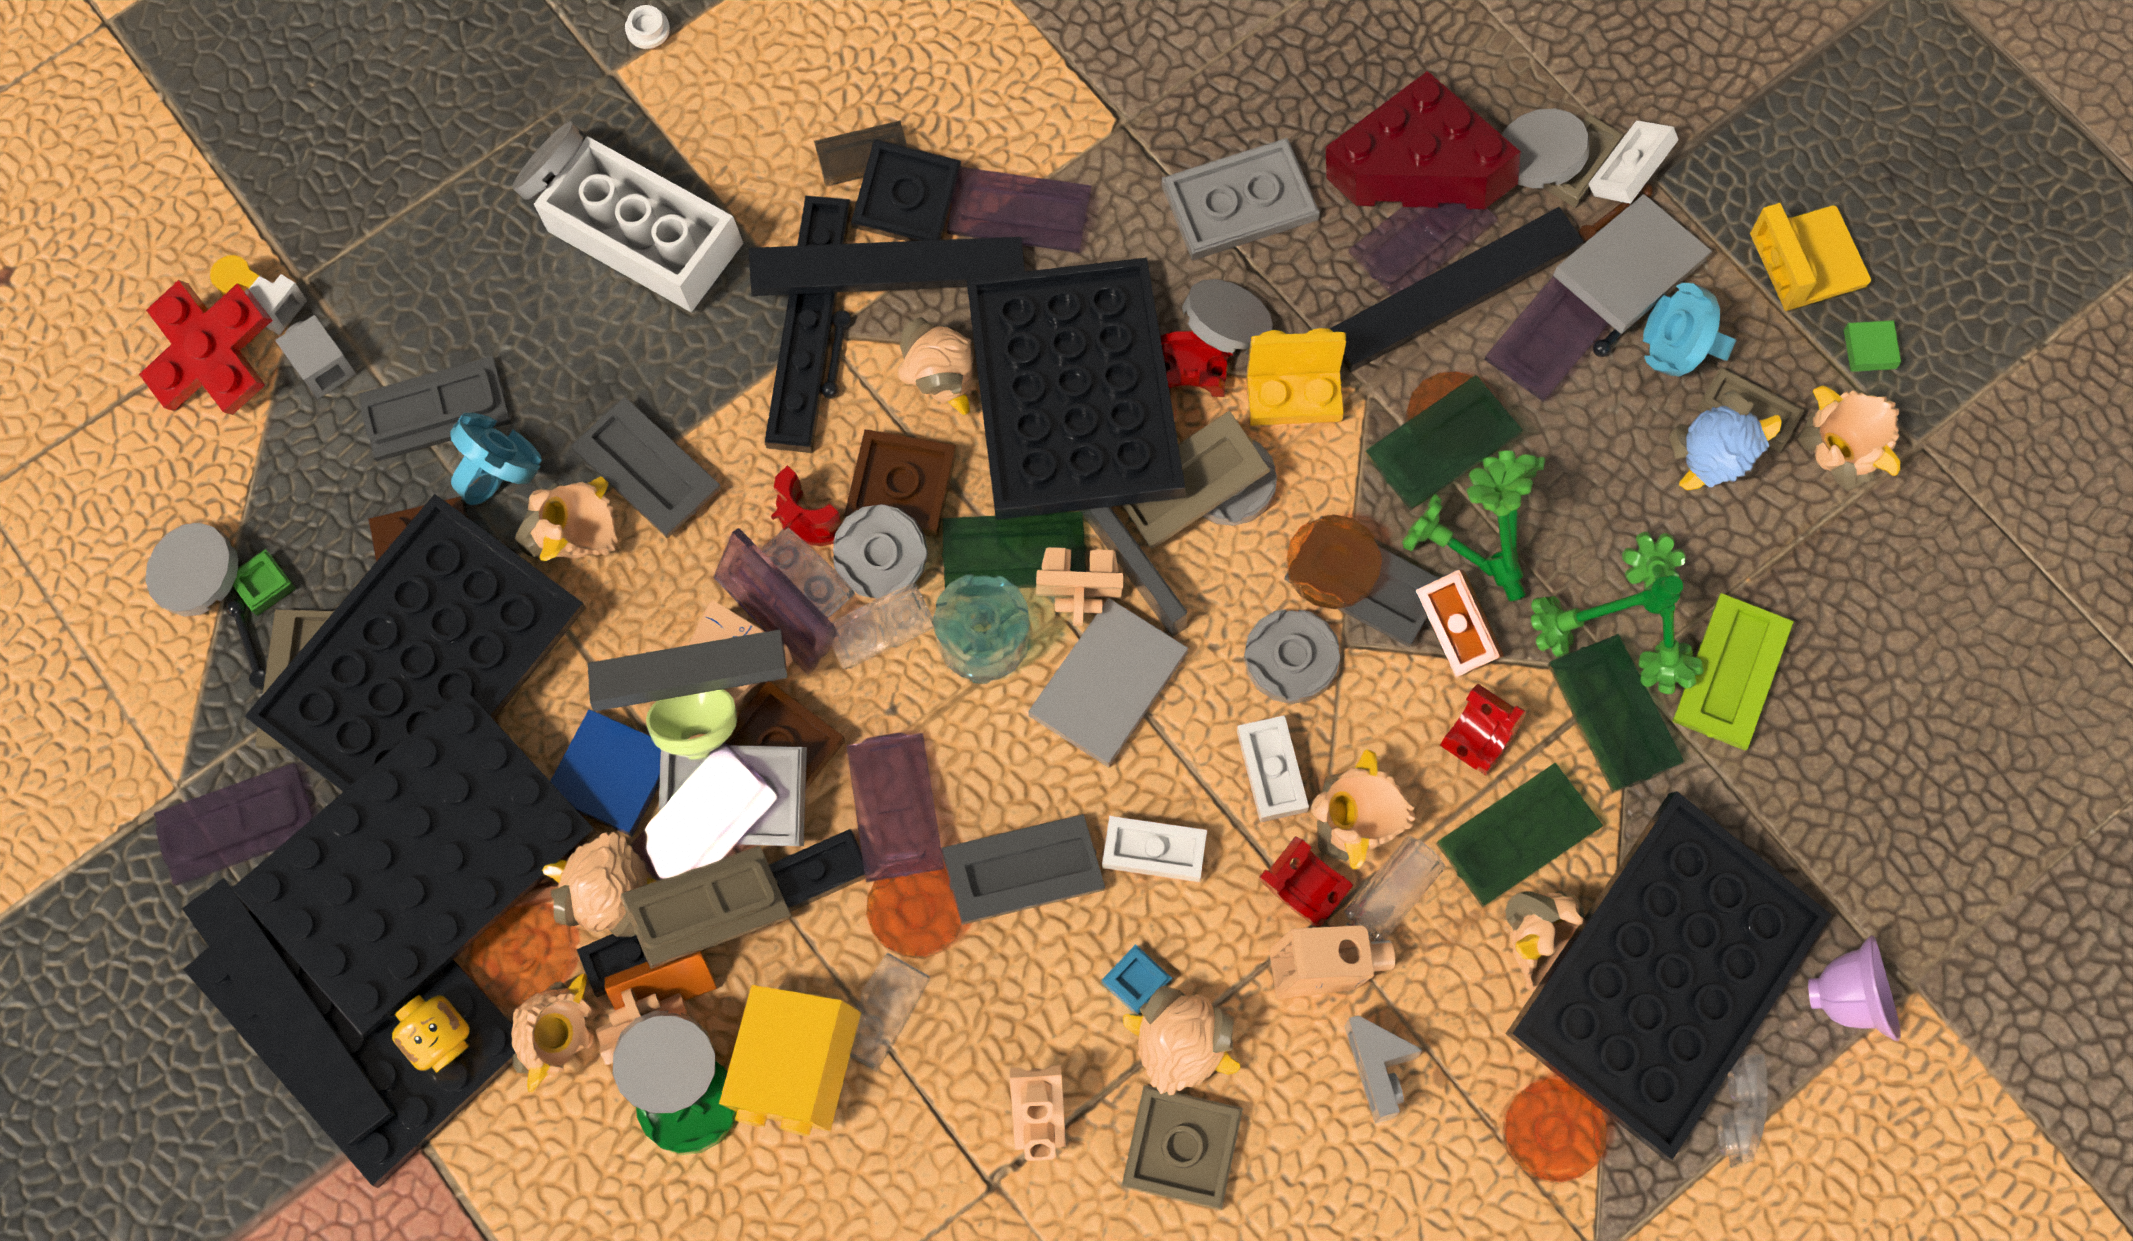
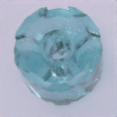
M968 574L950 583L938 597L933 617L934 632L938 652L947 667L959 676L970 679L973 683L987 684L992 680H998L1016 670L1030 649L1031 633L1028 605L1015 585L1001 576H997L996 579L989 576L974 577L973 574ZM981 624L983 628L988 624L991 626L989 630L984 632L974 631V626Z

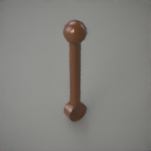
M1646 183L1631 204L1643 194L1651 198L1653 195L1652 185ZM1622 202L1592 226H1582L1578 234L1584 243L1631 204Z

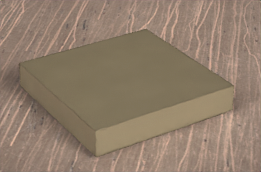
M1144 1085L1121 1188L1221 1211L1243 1108L1180 1093L1169 1095L1168 1092L1160 1094L1157 1088Z

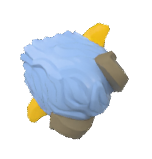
M1733 389L1721 395L1722 406L1718 408L1712 407L1711 411L1706 410L1700 413L1690 426L1684 424L1677 425L1669 434V441L1675 453L1674 457L1676 459L1686 458V463L1690 468L1680 480L1679 486L1686 490H1693L1706 484L1709 488H1712L1722 482H1735L1737 477L1745 476V471H1751L1756 459L1770 447L1768 441L1780 431L1782 422L1780 416L1774 415L1758 420L1757 416L1750 412L1753 403L1751 401L1747 402Z

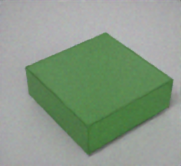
M1894 320L1856 322L1846 325L1844 335L1851 372L1898 368L1901 358Z
M266 549L237 569V577L232 585L256 616H259L296 589Z

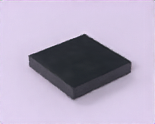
M874 139L851 221L852 228L903 241L941 240L961 169V161Z

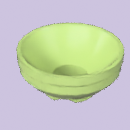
M721 689L658 700L648 711L646 724L652 741L657 747L665 752L694 760L709 756L711 751L720 747L729 738L736 727L737 711L733 697L727 691ZM706 734V735H703V736H701V737L689 739L690 737H692V736H694V735Z

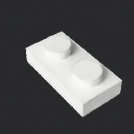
M1636 120L1588 183L1593 196L1631 204L1679 140L1674 127Z
M1285 715L1238 725L1237 735L1260 823L1308 812L1309 805Z
M1109 816L1102 868L1200 882L1207 830Z

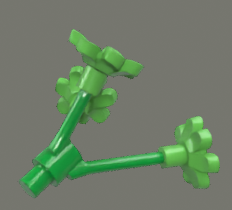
M1507 450L1498 452L1499 459L1495 457L1484 458V469L1475 468L1469 473L1473 486L1467 489L1468 497L1472 503H1482L1484 509L1493 511L1497 515L1502 551L1484 558L1453 538L1454 532L1439 523V512L1443 506L1441 505L1442 499L1436 494L1431 497L1428 508L1423 516L1412 524L1402 544L1403 548L1410 551L1421 541H1426L1427 538L1442 548L1447 545L1477 565L1488 576L1493 575L1496 585L1503 586L1507 599L1511 602L1526 595L1520 580L1524 575L1518 562L1517 553L1518 508L1521 506V496L1529 494L1532 490L1533 481L1529 478L1536 477L1537 471L1544 469L1546 459L1533 455H1521L1517 459L1515 458L1514 451Z
M1642 532L1636 536L1639 549L1626 548L1622 554V560L1633 566L1625 572L1627 581L1632 584L1644 581V591L1583 611L1578 608L1564 611L1559 599L1555 596L1535 598L1531 604V608L1535 613L1531 616V623L1535 630H1542V633L1536 638L1538 648L1541 651L1552 648L1554 656L1561 657L1569 652V646L1573 644L1574 636L1571 632L1572 629L1582 627L1587 620L1636 605H1643L1647 611L1661 615L1663 621V640L1656 646L1655 652L1646 651L1640 655L1638 665L1644 669L1640 676L1641 684L1650 687L1659 681L1658 690L1664 694H1673L1676 682L1684 688L1693 687L1697 682L1695 675H1701L1704 672L1702 661L1699 658L1692 657L1693 650L1689 644H1679L1674 636L1675 603L1679 600L1683 590L1680 573L1675 570V567H1679L1686 562L1685 552L1682 549L1672 550L1675 539L1668 533L1661 534L1657 542H1654L1649 532Z

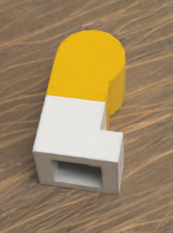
M227 255L220 258L213 264L210 270L211 282L220 291L222 297L237 283L248 287L273 320L266 328L278 335L283 332L307 302L296 283L280 274L276 281L271 283L254 273L249 264L242 257L236 255Z

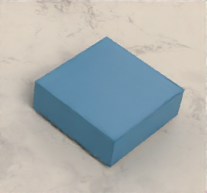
M1135 944L1101 980V983L1135 1015H1141L1140 1007L1144 1003L1149 1002L1151 996L1158 988L1163 985L1168 986L1172 981V977Z

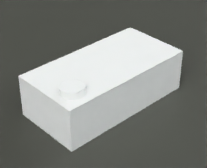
M588 136L584 139L582 146L566 168L555 176L534 203L549 233L691 313L743 245L732 215Z

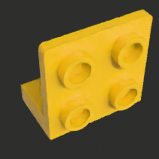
M1781 203L1762 209L1750 235L1785 311L1862 289L1869 285L1871 278L1836 206L1832 205L1792 218L1786 216Z
M1317 328L1303 334H1286L1283 331L1271 330L1263 332L1258 336H1252L1246 372L1250 426L1342 422L1343 402L1340 369L1346 346V333L1333 332L1327 328Z

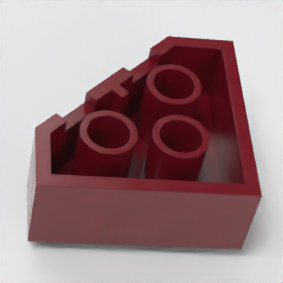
M1428 71L1325 147L1326 179L1356 206H1375V201L1402 202V207L1438 208L1439 203L1466 204V209H1486L1515 187L1519 179L1521 151Z

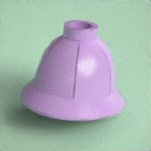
M1873 935L1866 939L1860 949L1847 952L1835 958L1825 967L1820 978H1809L1808 989L1812 1009H1823L1831 1020L1844 1026L1877 1029L1894 1041H1899L1901 1038L1899 1020L1879 947Z

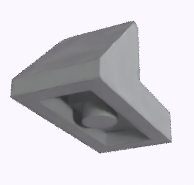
M1359 1015L1351 1017L1347 1020L1344 1028L1374 1123L1377 1124L1394 1119L1400 1112L1398 1104L1404 1103V1097L1397 1075L1395 1073L1388 1074L1386 1067L1417 1059L1422 1050Z

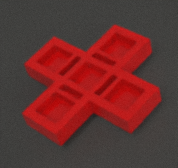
M178 280L146 309L171 345L139 373V376L164 409L175 411L203 385L222 412L234 415L266 385L240 352L243 347L273 321L248 287L237 283L208 310L189 283Z

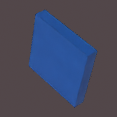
M589 709L550 782L580 814L633 837L660 785L661 749L654 744L651 736Z

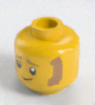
M418 995L395 1014L400 1023L392 1032V1040L417 1070L424 1071L432 1067L437 1073L469 1047L464 1041L468 1037L469 1026L444 996H434L425 1002Z

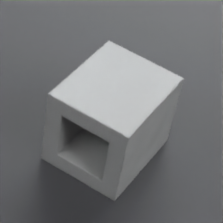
M315 315L305 321L293 324L284 335L275 340L317 399L356 375L345 356Z

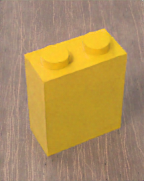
M751 985L719 1104L737 1112L735 1120L744 1124L765 1127L766 1120L768 1119L781 1122V1130L797 1135L810 1136L812 1128L831 1132L861 1012L838 999Z

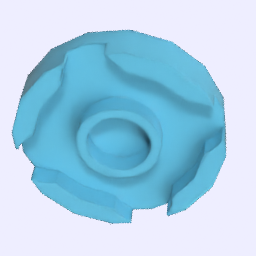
M1681 283L1676 287L1679 291L1672 297L1663 295L1650 313L1643 333V342L1650 344V356H1644L1646 363L1654 370L1668 376L1680 377L1691 372L1705 359L1707 354L1727 361L1737 341L1732 337L1717 332L1720 321V308L1717 298L1708 289L1694 283Z
M463 413L450 431L451 441L458 451L464 455L451 478V485L461 498L470 505L481 504L492 497L503 480L516 484H529L536 476L541 467L538 465L542 461L541 455L536 448L521 434L512 430L510 435L507 436L493 428L497 420L478 413ZM481 477L475 484L470 486L477 478Z

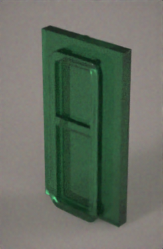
M1475 375L1365 450L1364 454L1383 476L1385 482L1392 487L1411 511L1478 465L1484 458L1491 456L1522 434L1523 429L1480 378Z
M1082 511L996 520L995 516L942 518V558L945 592L1035 588L1037 570H1042V562L1048 547L1071 550L1070 571L1086 572L1085 552L1087 546L1084 543Z
M1619 634L1587 647L1583 646L1575 652L1548 663L1612 793L1626 787L1638 785L1684 763L1646 686L1641 684L1640 674Z
M1555 762L1438 840L1436 845L1453 866L1457 876L1463 880L1482 908H1484L1602 828L1603 824L1584 801L1581 793L1575 789Z

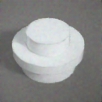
M642 5L633 9L629 14L625 24V31L633 45L643 49H651L661 45L667 39L670 26L666 15L662 11L650 5Z

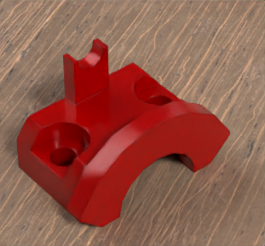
M1177 331L1160 336L1165 368L1169 370L1166 372L1169 389L1181 385H1190L1206 389L1211 393L1212 397L1224 398L1227 358L1233 356V353L1223 352L1206 344L1193 331ZM1218 372V373H1220L1221 375H1220V376H1215V375H1213V373Z
M787 465L775 476L774 490L778 493L776 499L777 510L771 515V519L779 518L783 530H786L791 537L803 544L820 547L833 544L836 531L842 524L839 512L830 503L817 510H807L798 505L799 500L804 495L803 490H801L802 486L796 472Z
M1477 684L1471 689L1466 698L1468 703L1451 730L1445 735L1440 746L1487 776L1517 733L1526 712L1519 706L1513 707L1480 684Z
M1295 836L1268 871L1266 869L1259 876V880L1288 907L1318 928L1332 914L1353 887V884L1320 860L1311 851L1312 847L1303 839Z

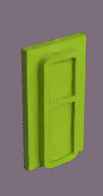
M1720 593L1696 658L1702 661L1704 672L1701 675H1695L1697 682L1693 687L1684 688L1672 722L1746 751L1794 621Z

